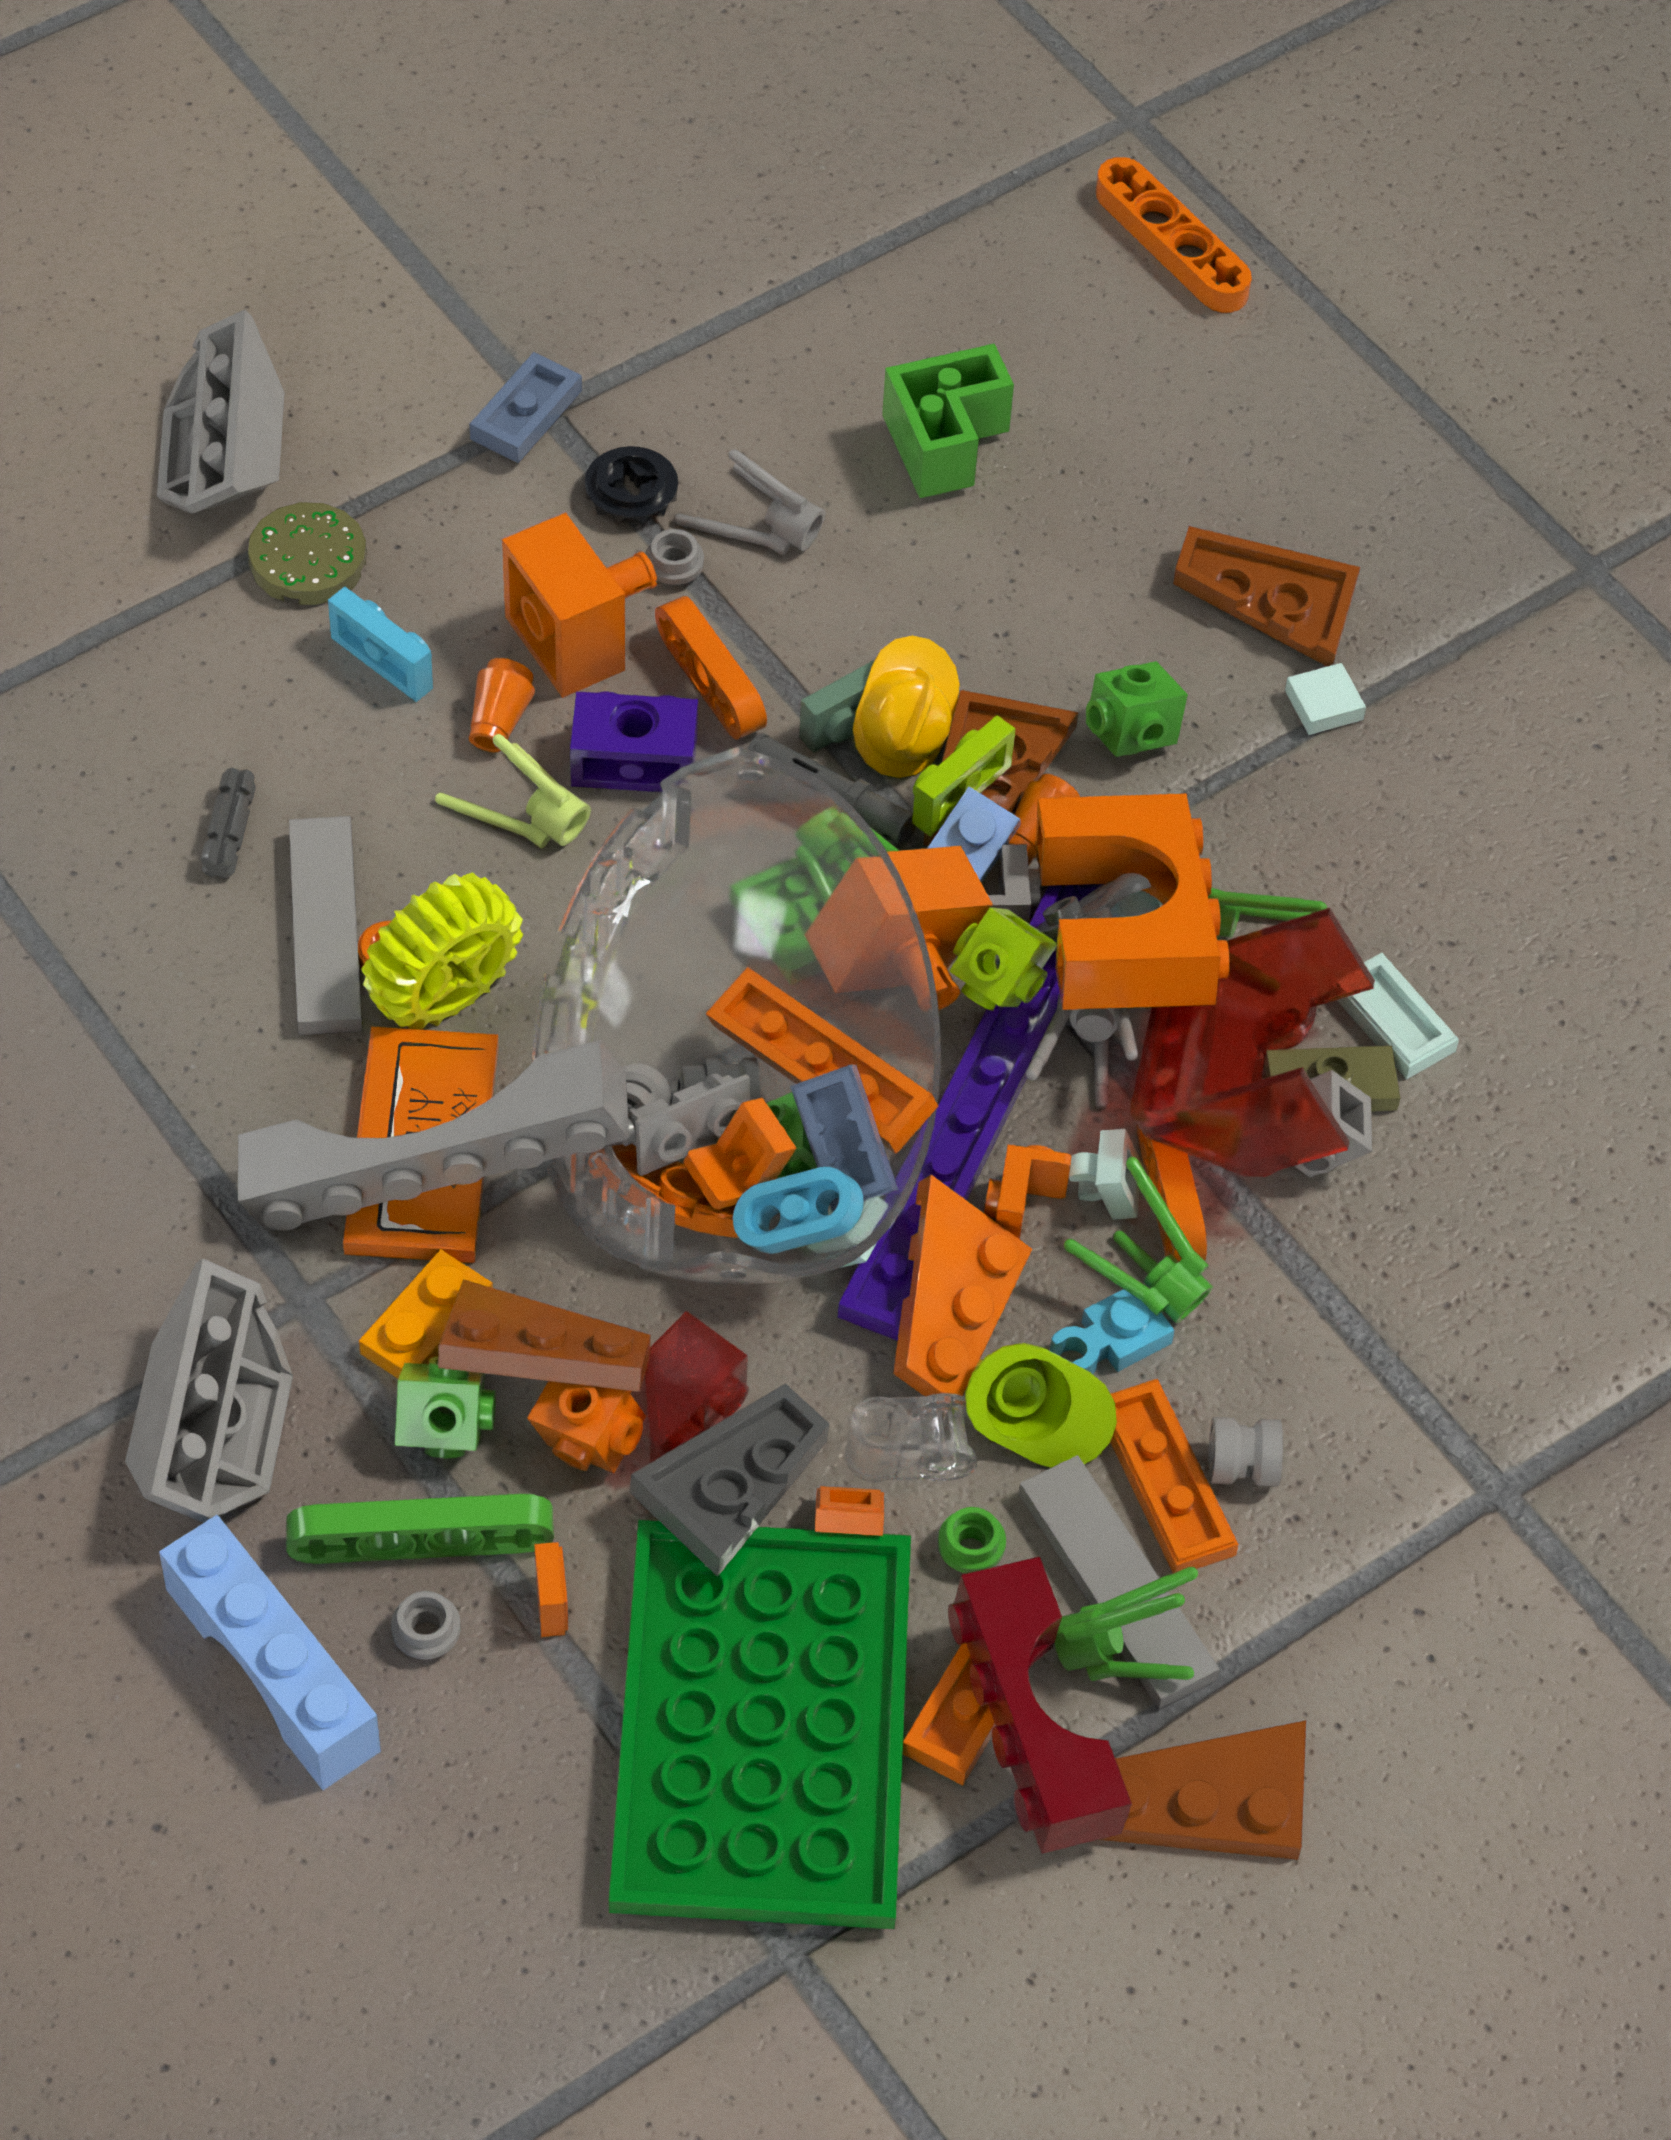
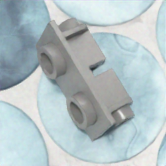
M712 1074L707 1076L705 1081L673 1093V1105L671 1106L663 1099H659L638 1109H628L629 1140L621 1141V1143L625 1146L633 1143L636 1146L637 1173L643 1176L685 1158L690 1150L716 1144L741 1103L750 1101V1077L745 1074L733 1079L730 1075L721 1077L718 1074Z

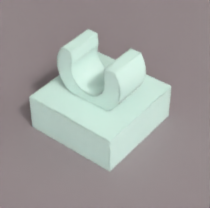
M1126 1129L1100 1131L1098 1154L1089 1152L1072 1155L1070 1166V1181L1079 1182V1199L1087 1201L1102 1199L1112 1220L1137 1218L1140 1189L1127 1168L1126 1161L1129 1157H1136L1141 1165L1142 1163Z

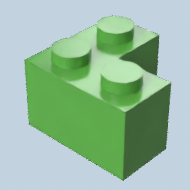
M995 343L885 368L882 416L919 498L974 486L979 438L1009 432L1014 383Z

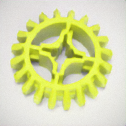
M473 872L462 877L453 874L447 877L442 885L435 881L430 883L425 893L420 896L412 895L410 903L402 910H394V919L389 925L378 930L380 939L369 946L367 953L370 958L361 969L366 976L363 986L370 993L369 997L376 1004L377 1008L389 1020L393 1019L400 1027L408 1026L410 1029H422L428 1023L439 1026L444 1018L457 1015L467 1006L474 1004L475 1000L483 993H490V986L497 978L505 976L506 971L504 967L506 963L515 959L518 953L515 946L520 943L523 937V933L520 930L523 919L516 912V907L509 900V896L497 884L493 885L486 877L479 878Z

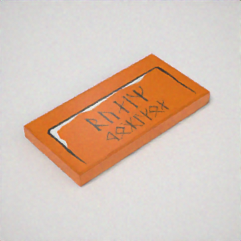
M371 1026L357 1138H388L421 1132L452 1121L487 1102L494 1095L499 1051L498 1034ZM484 1177L471 1184H453L422 1192L419 1196L409 1200L394 1199L363 1207L358 1212L347 1215L343 1239L344 1255L431 1260L441 1249L460 1262L475 1263Z

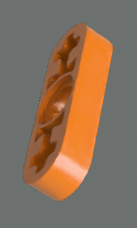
M682 596L658 606L655 609V620L664 644L729 735L738 740L765 728L767 725L766 710L757 689L689 597Z
M1172 1098L1139 1101L1136 1107V1128L1145 1172L1154 1183L1193 1250L1205 1261L1207 1255L1205 1224L1176 1105ZM1157 1219L1165 1256L1167 1257L1172 1254L1180 1261V1255Z

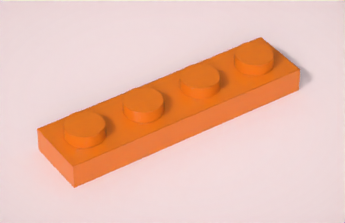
M749 967L743 971L706 1012L714 1027L795 1084L851 1064L857 1065L883 1146L895 1154L900 1151L938 1108L935 1098L929 1091Z

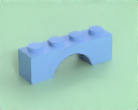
M218 1515L210 1518L159 1551L167 1592L204 1639L207 1637L216 1639L241 1665L268 1706L284 1742L322 1790H325L381 1752L377 1714Z

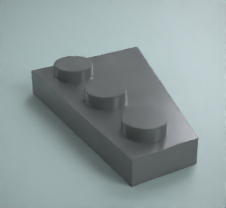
M785 1383L632 1473L629 1492L718 1577L825 1445L828 1438L829 1423Z

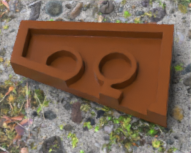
M1189 526L1175 568L1173 584L1328 667L1334 665L1356 589L1360 567Z
M960 690L942 762L955 751L956 746L965 734L973 729L979 731L996 715L1016 728L1012 765L980 794L1010 813L1015 814L1028 783L1038 781L1076 729L1079 712ZM939 830L931 837L924 832L923 845L929 846Z
M1306 1720L1115 1758L1132 1805L1122 1834L1099 1840L1298 1860L1302 1848Z

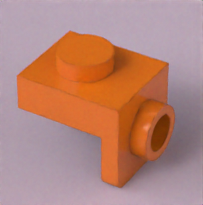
M758 1098L742 1102L718 1142L690 1150L683 1163L711 1206L715 1209H721L736 1205L741 1195L750 1187L777 1179L796 1150V1146L764 1099Z
M1008 1144L1002 1180L989 1179L984 1214L990 1218H995L999 1225L1020 1239L1027 1194L1064 1199L1067 1193L1072 1156L1067 1153L1055 1152L1048 1147L1040 1145L1022 1147Z

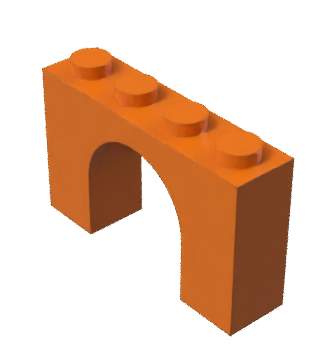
M1187 794L1038 798L1035 850L1042 886L1106 884L1123 874L1136 873L1146 877L1151 884L1150 888L1143 889L1142 891L1152 895L1163 904L1154 911L1131 917L1059 919L1055 969L1062 1010L1215 1005L1218 979L1228 978L1229 949L1226 940H1217L1220 934L1221 923L1219 901L1217 898L1208 899L1212 889L1211 863L1209 858H1200L1203 852L1201 818H1191Z

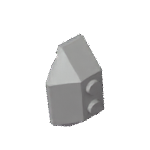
M242 310L198 332L192 345L196 351L182 368L164 408L157 497L163 503L191 514L233 502L279 481L285 392L254 319L246 310Z
M203 1258L195 1264L151 1345L125 1462L145 1499L204 1523L215 1515H224L269 1493L293 1374L277 1329L263 1306L267 1301L261 1284Z

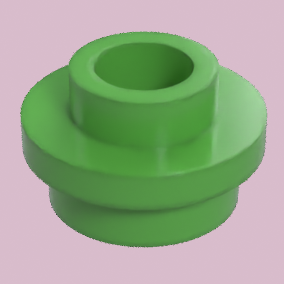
M979 1507L960 1509L950 1515L941 1525L938 1535L940 1555L950 1567L959 1572L967 1574L995 1567L1004 1555L1006 1547L1004 1528L994 1515ZM967 1538H973L980 1541L983 1547L980 1549H969L960 1545V1542Z

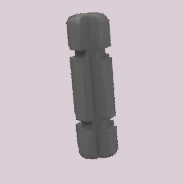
M231 767L222 773L219 785L221 793L216 797L206 835L209 837V840L204 843L201 855L202 871L210 877L219 876L226 879L235 873L239 857L236 855V852L241 849L250 813L247 807L252 803L256 789L254 774L247 769L238 770Z

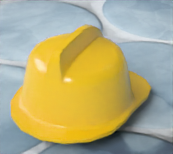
M913 635L894 639L880 650L871 666L856 709L852 730L856 749L864 762L882 775L901 778L918 774L933 763L949 735L958 700L960 683L955 664L947 652L932 640Z

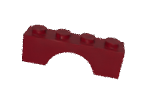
M1040 1556L961 1575L955 1601L948 1605L949 1624L958 1645L966 1644L973 1662V1665L970 1666V1681L976 1701L980 1706L988 1705L995 1723V1727L992 1728V1742L995 1755L1003 1769L1011 1767L1018 1787L1014 1793L1015 1808L1023 1830L1025 1832L1034 1831L1041 1854L1122 1834L1132 1802L1109 1740L1084 1737L1061 1727L1043 1711L1031 1689L1029 1669L1039 1658L1053 1649L1062 1620V1614Z

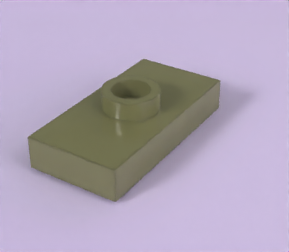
M1392 1046L1266 1051L1264 1064L1269 1099L1271 1096L1296 1086L1306 1079H1311L1333 1070L1371 1097V1111L1398 1110L1401 1098Z

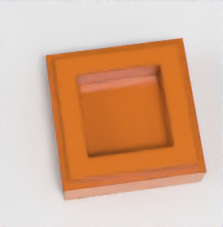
M826 1486L817 1488L815 1532L883 1536L884 1492L878 1489Z
M559 1542L534 1544L541 1637L565 1635V1630H568V1600L562 1546L559 1547Z

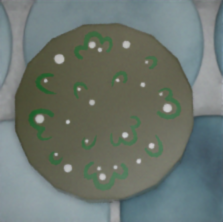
M299 502L280 507L259 521L249 539V567L256 584L271 597L284 601L285 596L291 599H299V605H317L328 602V599L343 587H347L349 590L353 589L361 578V570L366 565V539L359 523L344 510L325 503Z

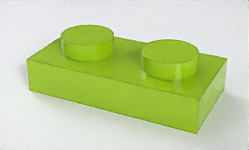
M996 715L979 731L973 729L965 734L956 746L955 751L940 765L932 764L919 775L913 786L914 805L912 823L931 837L942 827L968 787L981 793L1012 765L1016 728Z

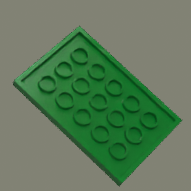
M638 1520L609 1889V1913L895 1929L911 1535L883 1534V1536L815 1532V1530L757 1527L717 1577L660 1521Z

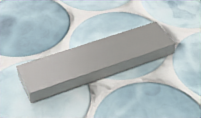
M351 816L289 819L299 1035L362 1031Z
M1078 1455L1020 1483L1018 1495L1090 1605L1105 1602L1159 1579ZM1166 1592V1593H1164V1594H1162V1595H1159V1596H1157V1597H1154V1598H1152V1599H1150V1600H1153V1599H1156V1598H1163V1597L1169 1596L1170 1593H1169V1592ZM1179 1607L1121 1626L1124 1641L1121 1653L1127 1662L1190 1666L1194 1670V1676L1189 1680L1138 1678L1158 1709L1217 1681L1220 1671L1219 1667Z

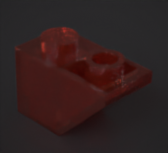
M687 1311L650 1347V1357L643 1379L650 1463L709 1429L720 1416L726 1419L733 1415L743 1404L749 1392V1386L747 1385L748 1355Z

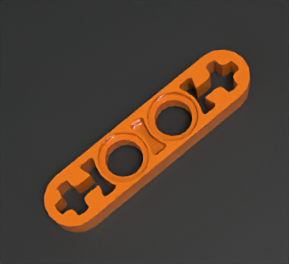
M1115 157L1101 164L1097 174L1096 199L1131 235L1209 309L1220 313H1232L1246 305L1252 281L1251 271L1231 249L1136 160L1127 157ZM1148 212H1159L1166 215L1170 220L1161 224H1154L1143 219L1142 215ZM1183 245H1193L1203 250L1204 254L1198 257H1187L1180 254L1176 249Z

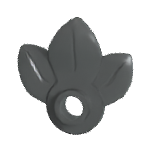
M1123 874L1117 879L1095 889L1079 902L1075 896H1072L1049 906L1042 913L1045 921L1038 926L1037 930L1057 943L1059 919L1112 918L1110 910L1117 902L1137 891L1150 888L1151 884L1146 877L1140 874Z

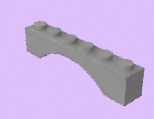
M597 1040L538 1056L516 1080L487 1102L452 1121L421 1132L388 1138H355L322 1131L296 1119L239 1134L238 1202L267 1232L273 1230L286 1231L297 1228L301 1223L332 1215L354 1214L363 1207L394 1199H413L422 1192L453 1184L465 1185L475 1183L484 1176L516 1168H534L543 1161L562 1156L599 1151L605 1145L629 1140L626 1072L603 1042Z

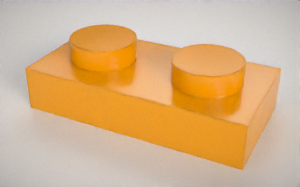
M440 1249L359 1340L360 1354L397 1379L400 1376L404 1363L429 1364L430 1358L438 1357L439 1343L463 1279L493 1288V1282Z

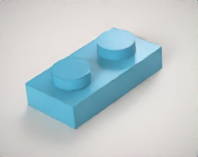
M343 587L328 599L331 638L415 702L419 701L433 689L431 650L419 635L414 632H405L389 620L376 603L371 600L364 601L347 587Z

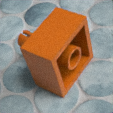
M566 512L502 539L505 618L561 697L564 698L576 691H580L625 671V598L657 586L655 582L657 580L656 572L648 556L641 551L634 554L633 557L606 568Z
M961 846L865 853L857 856L806 932V935L836 993L913 985L923 1009L930 1012L934 1008L935 1011H938L952 1004L960 994L958 985L953 981L947 970L956 958L953 951L958 939L972 923L979 925L989 907H992L993 904Z

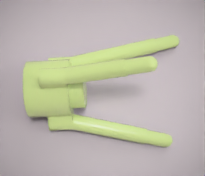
M496 734L493 737L494 745L539 787L533 793L526 806V813L532 817L531 824L445 793H438L435 796L437 804L524 836L541 849L547 845L550 839L560 846H566L571 843L583 830L591 813V808L588 804L561 786L517 743L511 744L501 734Z

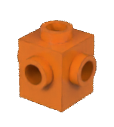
M548 1381L527 1419L545 1443L553 1448V1454L563 1462L583 1471H587L590 1464L615 1473L624 1455L630 1454L639 1443L646 1415L632 1397V1391Z

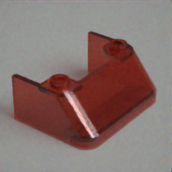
M1326 908L1226 940L1229 949L1228 978L1218 979L1215 1005L1151 1007L1130 1106V1114L1145 1137L1244 1177L1269 1176L1281 1169L1348 1150L1350 1141L1303 1067L1261 1079L1266 1051L1290 1049L1300 1044L1307 1037L1314 1023L1317 1006L1374 989L1375 980L1331 908Z

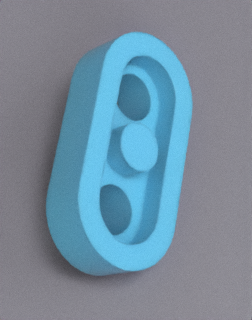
M819 1167L759 1183L746 1190L737 1201L733 1213V1226L737 1236L744 1243L760 1252L768 1254L779 1253L836 1238L846 1234L858 1222L864 1203L862 1190L854 1179L832 1167ZM839 1197L836 1209L828 1215L829 1204L832 1200ZM780 1213L778 1225L769 1231L770 1220L774 1215Z

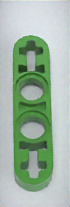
M534 1494L314 1504L294 1509L286 1518V1552L296 1561L312 1564L535 1552L534 1544L552 1543L554 1539L553 1506L546 1498Z

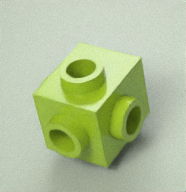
M989 907L979 925L972 923L958 939L953 951L958 958L949 972L965 982L961 992L978 1005L993 1011L996 1005L999 1007H1018L1022 1001L1024 1003L1030 1002L1043 986L1048 974L1043 967L1057 947V943L1010 910Z

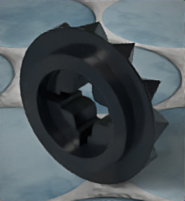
M637 446L615 448L598 456L589 466L585 476L586 499L594 503L597 515L612 514L618 525L625 518H636L643 525L649 515L654 514L664 517L668 504L677 500V472L667 458L651 449ZM626 475L629 476L630 482H634L636 488H640L638 495L629 494L627 488H623Z

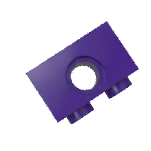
M576 691L570 744L571 787L692 794L697 744L698 699L678 698L670 695L656 697L625 695L608 691L598 693Z

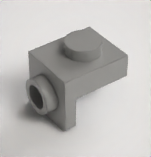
M1027 844L1002 845L998 875L999 895H988L993 904L992 908L1008 909L1029 923L1031 907L1039 906L1040 904L1039 869H1028Z

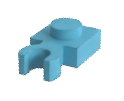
M1123 1289L1083 1310L1081 1323L1085 1329L1071 1326L1057 1331L1051 1338L1050 1351L1057 1355H1061L1069 1350L1079 1352L1083 1357L1072 1363L1088 1370L1092 1374L1095 1373L1098 1362L1107 1358L1115 1370L1119 1372L1171 1345L1175 1330L1162 1313L1156 1316L1140 1299Z

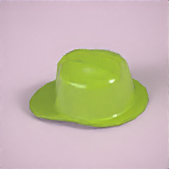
M1027 1343L1003 1346L987 1355L983 1360L980 1359L971 1374L965 1391L966 1412L977 1431L989 1440L1036 1464L1049 1468L1077 1455L1083 1464L1096 1459L1111 1442L1117 1424L1115 1402L1106 1385L1101 1380L1071 1361L1043 1347Z

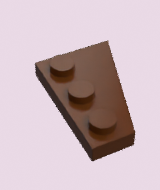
M463 1279L439 1343L438 1368L640 1392L650 1357L651 1335Z

